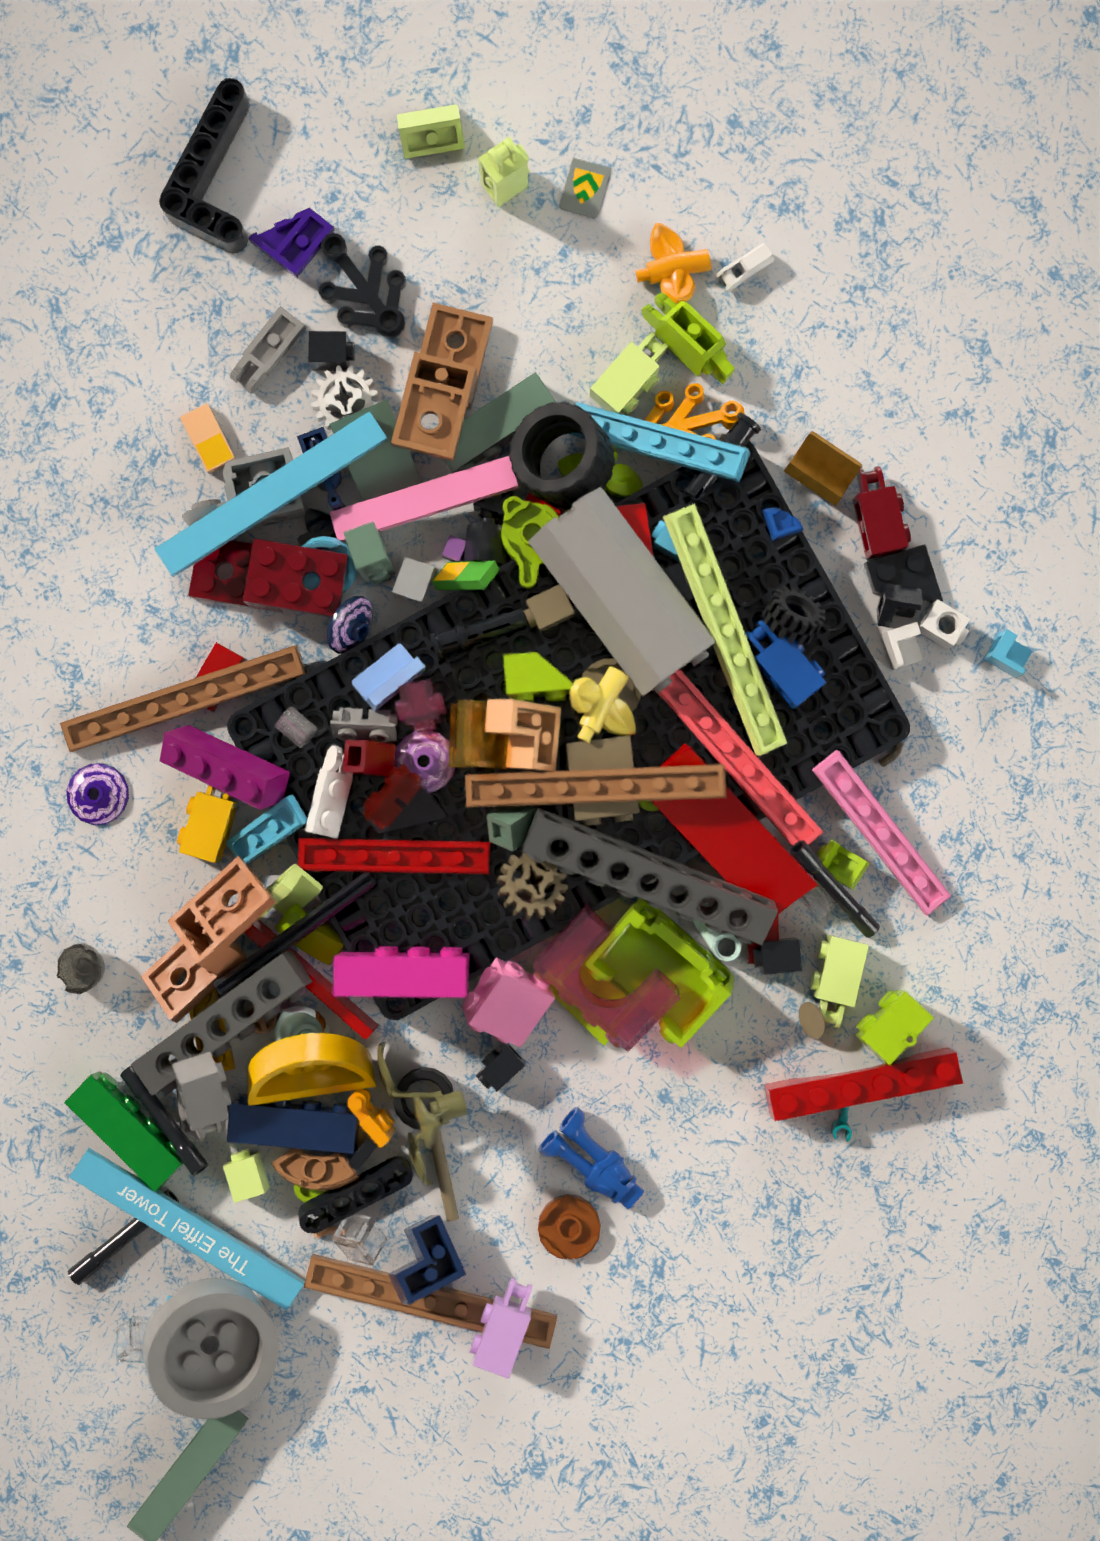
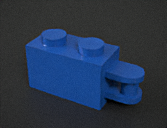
M760 620L757 623V628L751 633L749 631L745 633L748 643L758 653L755 661L759 670L787 704L794 709L826 683L823 679L825 673L814 660L809 662L802 652L805 649L802 645H797L795 640L793 643H789L786 637L782 639L777 638L769 630V627L765 625L764 621ZM765 637L772 643L766 649L759 643Z

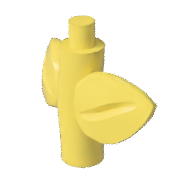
M609 667L598 685L588 677L579 678L574 682L570 691L571 704L576 711L584 713L579 723L582 729L577 738L589 743L593 734H599L602 727L615 735L628 736L635 734L636 725L631 708L626 701L617 697L629 679L625 673Z

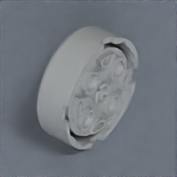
M207 1278L184 1285L177 1289V1293L163 1305L160 1304L156 1308L147 1324L143 1339V1357L149 1381L160 1401L169 1409L182 1416L195 1419L223 1417L242 1409L252 1402L270 1381L279 1353L277 1331L265 1304L249 1287L240 1282L225 1278ZM208 1336L218 1338L215 1346L209 1348L208 1351L200 1346L202 1340Z

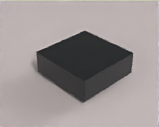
M370 1136L365 1139L348 1161L349 1165L356 1171H358L378 1146Z

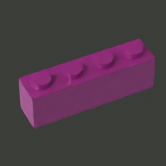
M190 725L164 733L160 762L260 810L279 803L284 799L289 771Z

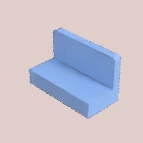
M397 644L354 678L352 685L375 712L424 673L425 665L418 657L413 659L402 644Z

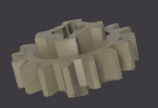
M523 850L520 854V859L515 855L510 856L508 860L510 865L503 864L500 871L504 875L499 876L497 879V883L504 886L499 890L498 896H507L504 907L513 905L515 907L513 915L515 916L520 911L525 912L526 920H529L533 913H536L539 919H543L545 909L550 914H553L557 909L555 904L561 905L565 899L561 894L567 891L568 886L561 882L565 880L567 874L563 872L558 873V868L555 864L547 861L539 863L530 859ZM520 868L521 878L512 882L514 872ZM531 880L532 884H538L537 889H534L533 885H527V881ZM553 887L551 896L545 901L544 891Z

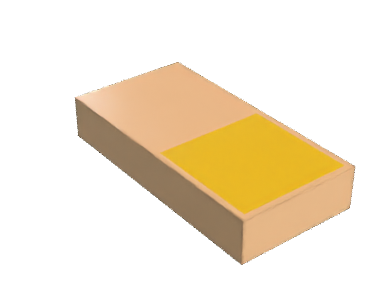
M208 403L180 417L209 474L225 467L226 461L236 459Z

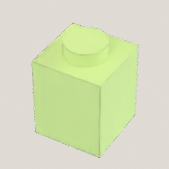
M245 1149L231 1154V1160L223 1168L233 1202L236 1203L265 1194L270 1186L260 1152L250 1153L249 1149Z

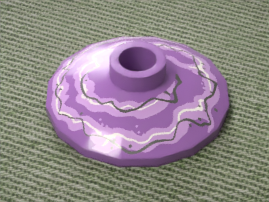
M429 730L415 731L404 737L395 750L394 772L398 776L408 767L429 792H435L446 786L454 775L456 768L455 751L450 742L439 733ZM426 755L429 757L430 763L427 767L419 766L418 759L420 756Z

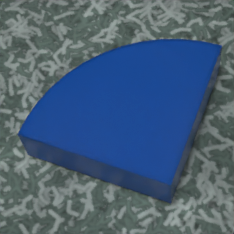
M767 508L762 511L772 541L800 533L804 530L800 521L786 511L778 508Z

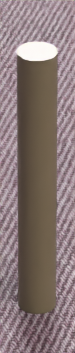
M439 1127L436 1130L431 1150L446 1220L450 1222L459 1219Z

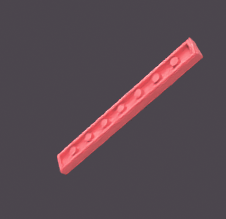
M680 669L669 678L672 680V683L659 692V696L720 765H725V771L789 844L793 846L798 841L804 840L810 845L824 833Z

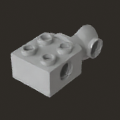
M289 447L226 461L223 470L226 485L224 486L227 497L226 502L291 462L293 456ZM302 495L250 529L305 517L306 510ZM219 499L197 502L191 506V510L182 515V518L190 526L226 502L221 503Z

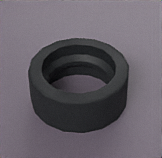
M427 1067L411 1070L402 1077L397 1086L399 1091L407 1092L408 1088L416 1081L428 1080L437 1084L442 1095L454 1092L452 1083L445 1074L434 1068ZM394 1097V1108L400 1120L412 1129L420 1130L417 1117L407 1107L405 1098Z

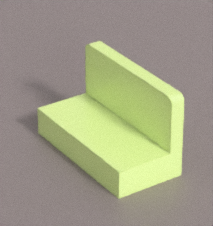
M458 105L397 115L404 159L465 149Z
M294 863L266 888L276 903L258 920L272 908H275L283 916L295 904L303 908L321 892L323 886Z

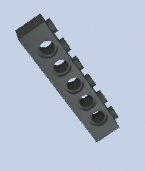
M292 951L282 953L142 1055L131 1066L152 1096L161 1091L167 1095L178 1088L173 1067L169 1063L170 1055L175 1056L178 1062L207 1052H211V1055L215 1058L220 1057L232 1048L229 1042L239 1037L240 1040H243L256 1031L255 1023L262 1018L268 1022L281 1013L282 1010L279 1006L288 999L292 1004L308 992L305 987L313 981ZM270 981L278 984L280 988L278 997L270 993ZM246 999L250 1000L254 1005L253 1015L248 1014L244 1010V1001ZM220 1018L228 1022V1033H224L219 1028ZM195 1036L203 1041V1051H199L195 1047Z

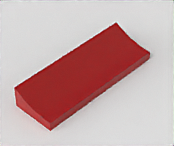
M684 743L660 767L701 766L706 764L691 747ZM727 786L726 798L650 800L727 882L774 900L778 910L776 917L800 897L818 886L812 877Z

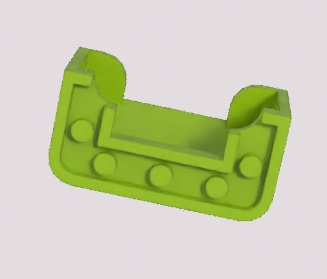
M640 897L631 905L584 963L588 973L595 980L609 982L613 978L660 1019L659 1026L661 1029L659 1033L671 1044L676 1043L680 1048L688 1042L729 998L735 982L734 975L721 961L664 912L650 906L645 899Z

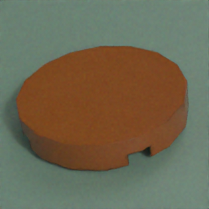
M566 1194L555 1197L545 1205L539 1216L538 1232L540 1241L550 1254L559 1259L582 1258L594 1249L599 1240L601 1224L598 1212L589 1201L581 1196Z

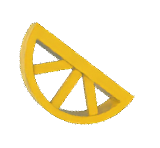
M330 1033L300 1034L278 1040L260 1050L252 1058L246 1073L248 1106L376 1087L373 1059L367 1048L356 1040Z

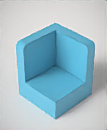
M1006 629L998 633L983 660L1012 677L1018 678L1025 674L1026 669L1023 667L1032 651L1015 641L1018 635Z

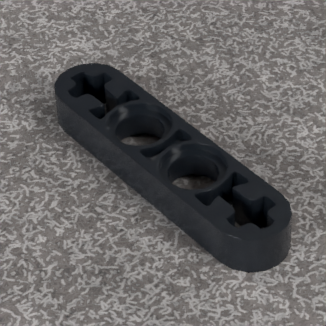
M402 1156L389 1158L358 1174L359 1178L352 1183L337 1189L328 1190L305 1202L298 1210L301 1229L307 1233L320 1232L405 1188L413 1178L410 1162ZM398 1170L399 1172L403 1173L401 1175H397L396 1173H393V1171ZM382 1176H384L387 1183L383 1184ZM369 1182H374L378 1185L372 1192L361 1190L362 1186ZM340 1197H346L350 1200L343 1207L333 1205L334 1200ZM324 1206H327L329 1213H327L326 1208H323ZM311 1214H313V1216L318 1217V1218L313 1220L312 1217H308V1216L311 1215Z

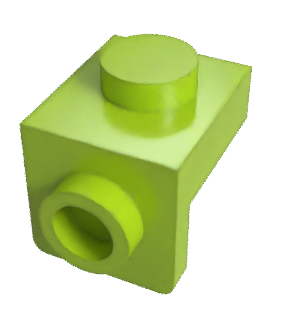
M833 839L828 844H824L817 853L824 866L832 875L851 890H854L870 865L866 860L840 846Z

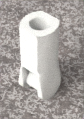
M762 243L740 259L725 266L716 276L718 279H723L727 285L725 288L727 292L732 291L749 277L774 262L773 254L766 244ZM736 268L742 273L738 278L732 272Z

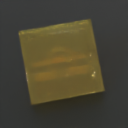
M458 700V703L451 704L449 767L507 769L506 760L509 735L485 732L487 702Z

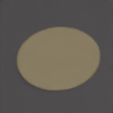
M803 1003L799 1009L801 1027L809 1037L819 1039L825 1031L823 1015L813 1003Z

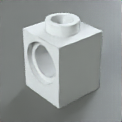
M936 600L931 603L918 626L922 635L943 648L949 649L955 644L959 646L964 641L969 632V629L965 627L970 619L942 601ZM940 619H946L950 622V634H945L939 629Z

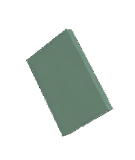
M387 399L329 424L334 434L370 411L387 437L386 442L348 465L363 501L423 483L409 450L391 445L396 419Z

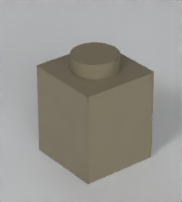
M560 584L526 600L528 609L523 611L530 627L537 626L540 633L573 618L575 614Z

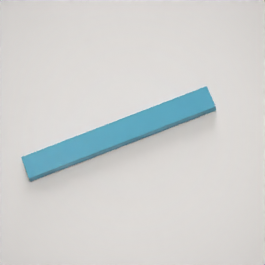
M369 411L157 546L154 550L171 576L175 577L386 442L387 437Z

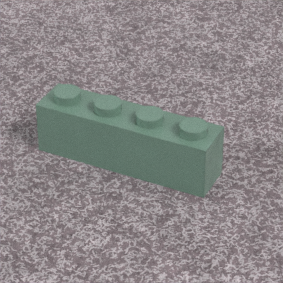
M536 372L464 419L454 461L440 458L450 474L475 467L477 463L485 458L489 461L497 457L503 451L502 447L513 439L515 429L521 424L522 419L527 414L529 415L539 406L542 407L551 402L556 403Z

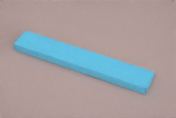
M576 403L585 412L587 411L607 433L613 447L739 482L750 454L748 448L586 404ZM569 433V435L585 439L584 434Z

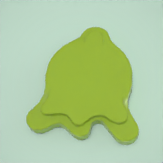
M511 496L503 503L504 520L501 538L507 553L519 566L520 585L525 589H531L536 586L539 568L544 563L528 541L554 517L558 519L560 516L553 508L546 504L530 503V501H523L517 496Z

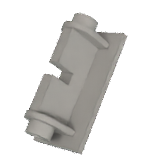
M340 707L339 711H333V721L330 723L333 738H339L342 741L364 739L381 743L397 741L395 726L398 723V713H392V710H377L374 712L373 709H369L368 720L363 719V709Z

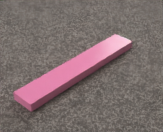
M507 456L331 511L330 516L336 537L345 543L346 540L343 532L373 521L380 532L519 489L516 475L511 468L510 458Z
M835 750L812 769L813 773L923 914L928 916L951 897L838 750Z

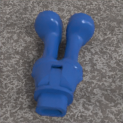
M579 1107L573 1108L562 1120L559 1130L577 1143L593 1158L595 1163H590L577 1153L557 1130L552 1131L543 1140L538 1151L545 1157L556 1156L562 1158L585 1177L584 1184L592 1192H599L610 1198L614 1204L619 1201L627 1210L630 1209L643 1195L644 1190L635 1183L636 1177L631 1175L624 1164L623 1157L614 1150L606 1151L589 1136L583 1125L585 1120L584 1112Z

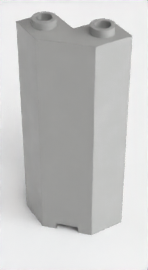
M600 487L573 503V507L558 519L554 517L546 523L528 542L641 695L644 696L653 689L658 694L672 683L669 677L689 662L696 666L708 657L709 653L706 650L716 641Z

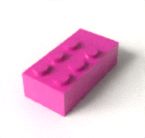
M381 946L379 949H375V952H341L334 956L333 996L466 997L469 992L470 953H462V947H443L441 953H430V947H411V949H408V952H398V947Z

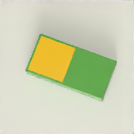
M496 561L447 562L431 582L436 590H484L500 569Z

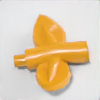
M655 223L650 236V251L655 261L646 263V268L635 270L637 283L649 281L650 285L661 282V292L670 297L676 304L681 301L686 302L691 299L696 287L690 274L711 271L710 255L707 249L684 252V244L680 236L666 225Z

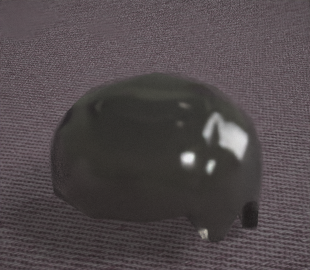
M77 943L64 949L58 958V972L56 976L64 982L66 986L64 990L66 992L80 995L95 988L102 980L105 973V963L101 954L93 946L86 943Z

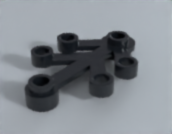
M336 233L326 235L321 243L324 256L329 261L339 264L356 289L335 286L332 282H324L319 287L321 299L325 303L343 300L368 304L374 313L354 312L348 306L341 307L337 312V319L340 325L345 328H350L355 324L375 327L378 334L384 338L399 336L405 328V318L402 312L398 310L400 294L406 286V278L403 272L393 270L388 274L389 292L385 306L378 297L382 268L388 261L386 249L376 245L369 250L370 268L368 281H366L347 255L348 249L345 239ZM333 246L341 248L337 254L330 253V249ZM377 252L384 254L383 258L379 261L373 259V255ZM394 277L402 278V282L399 285H393L391 280ZM328 288L334 290L333 295L330 297L323 295V292ZM344 313L352 314V318L349 321H343L341 317ZM393 319L396 323L392 328H387L384 326L386 320Z

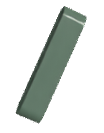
M238 1410L223 1417L207 1419L133 1516L127 1528L144 1541H157L239 1434L249 1418Z

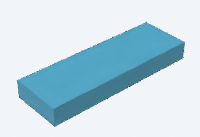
M292 794L285 797L228 839L226 844L235 858L239 856L249 865L307 823V817Z

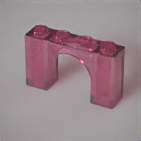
M585 905L535 958L533 964L534 973L540 981L552 984L559 991V997L569 1006L574 1004L583 1012V1018L591 1026L596 1027L598 1025L604 1030L606 1038L612 1045L617 1048L622 1046L629 1052L680 999V988L656 968L626 997L614 1000L604 999L590 992L582 981L580 967L587 956L609 934V925Z

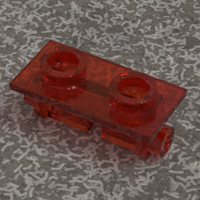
M404 763L399 768L394 767L387 774L384 780L386 784L379 793H372L364 804L365 810L363 811L364 816L369 822L375 817L372 822L380 829H383L385 826L389 827L403 809L394 802L396 798L399 797L407 804L421 788L420 783L423 779L415 772H412L409 776L408 774L411 771Z

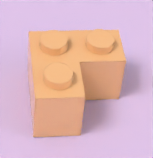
M488 700L485 732L509 735L506 767L532 771H556L561 707L519 700Z

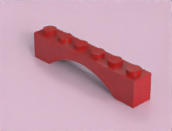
M947 1047L917 1053L893 1061L891 1065L885 1063L836 1074L793 1078L764 1084L770 1116L774 1121H780L963 1084L957 1052Z

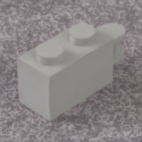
M207 1052L172 1064L182 1108L190 1130H197L200 1139L205 1138L206 1133L215 1130L217 1133L222 1132L220 1121L229 1119L226 1105L231 1104V1099L226 1085H221V1082L226 1081L221 1062L215 1064L211 1052Z

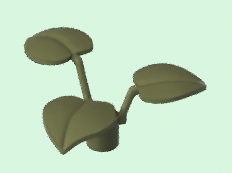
M381 1042L377 1048L380 1078L390 1099L394 1097L414 1098L415 1113L421 1132L414 1137L412 1132L408 1133V1150L418 1178L424 1186L431 1185L433 1183L426 1177L424 1162L419 1151L421 1139H423L427 1150L431 1149L436 1130L439 1127L450 1123L449 1120L467 1115L464 1097L460 1090L442 1095L441 1090L434 1093L399 1091L392 1081L383 1058L386 1042ZM420 1098L435 1099L434 1102H430L432 1113H428Z

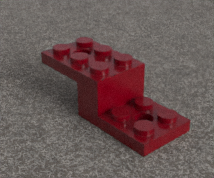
M253 539V544L231 540L193 565L188 596L190 598L282 613L283 609L333 617L336 610L341 606L349 555L260 539ZM224 563H229L233 566V575L229 579L222 580L218 577V568ZM310 573H316L320 576V584L313 590L306 589L303 584L305 576Z

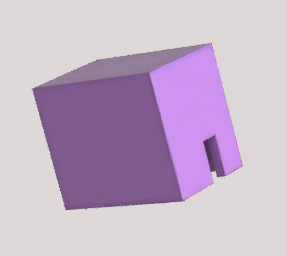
M450 535L442 553L443 558L454 562H461L465 553L466 541Z

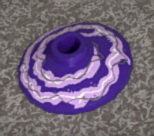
M103 763L89 764L80 768L71 777L67 787V803L72 813L81 821L91 825H103L116 820L124 812L129 800V787L124 776L116 768ZM93 788H97L100 793L96 800L90 797V791Z

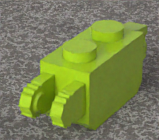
M661 292L654 297L655 304L665 316L649 304L641 309L643 318L656 330V338L662 344L666 343L669 346L668 349L697 377L703 373L707 376L710 374L723 385L735 371L734 366L726 359L727 354L723 351L726 345L724 337L687 302L681 301L676 304L665 293Z

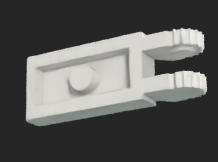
M334 745L327 750L323 768L319 771L305 827L307 832L337 839L353 778V773L342 772L344 754L339 746Z

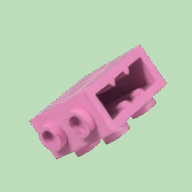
M496 958L491 966L483 971L480 982L473 992L468 993L464 999L462 1009L468 1026L476 1032L482 1033L484 1031L493 1035L501 1043H511L521 1047L555 999L549 986V980L539 973L531 974L524 971L514 961H508L507 963Z

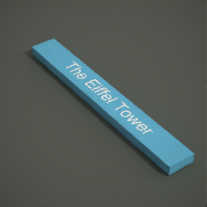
M91 1148L87 1149L69 1178L286 1311L304 1285V1279L161 1191L157 1190L154 1192L143 1180Z

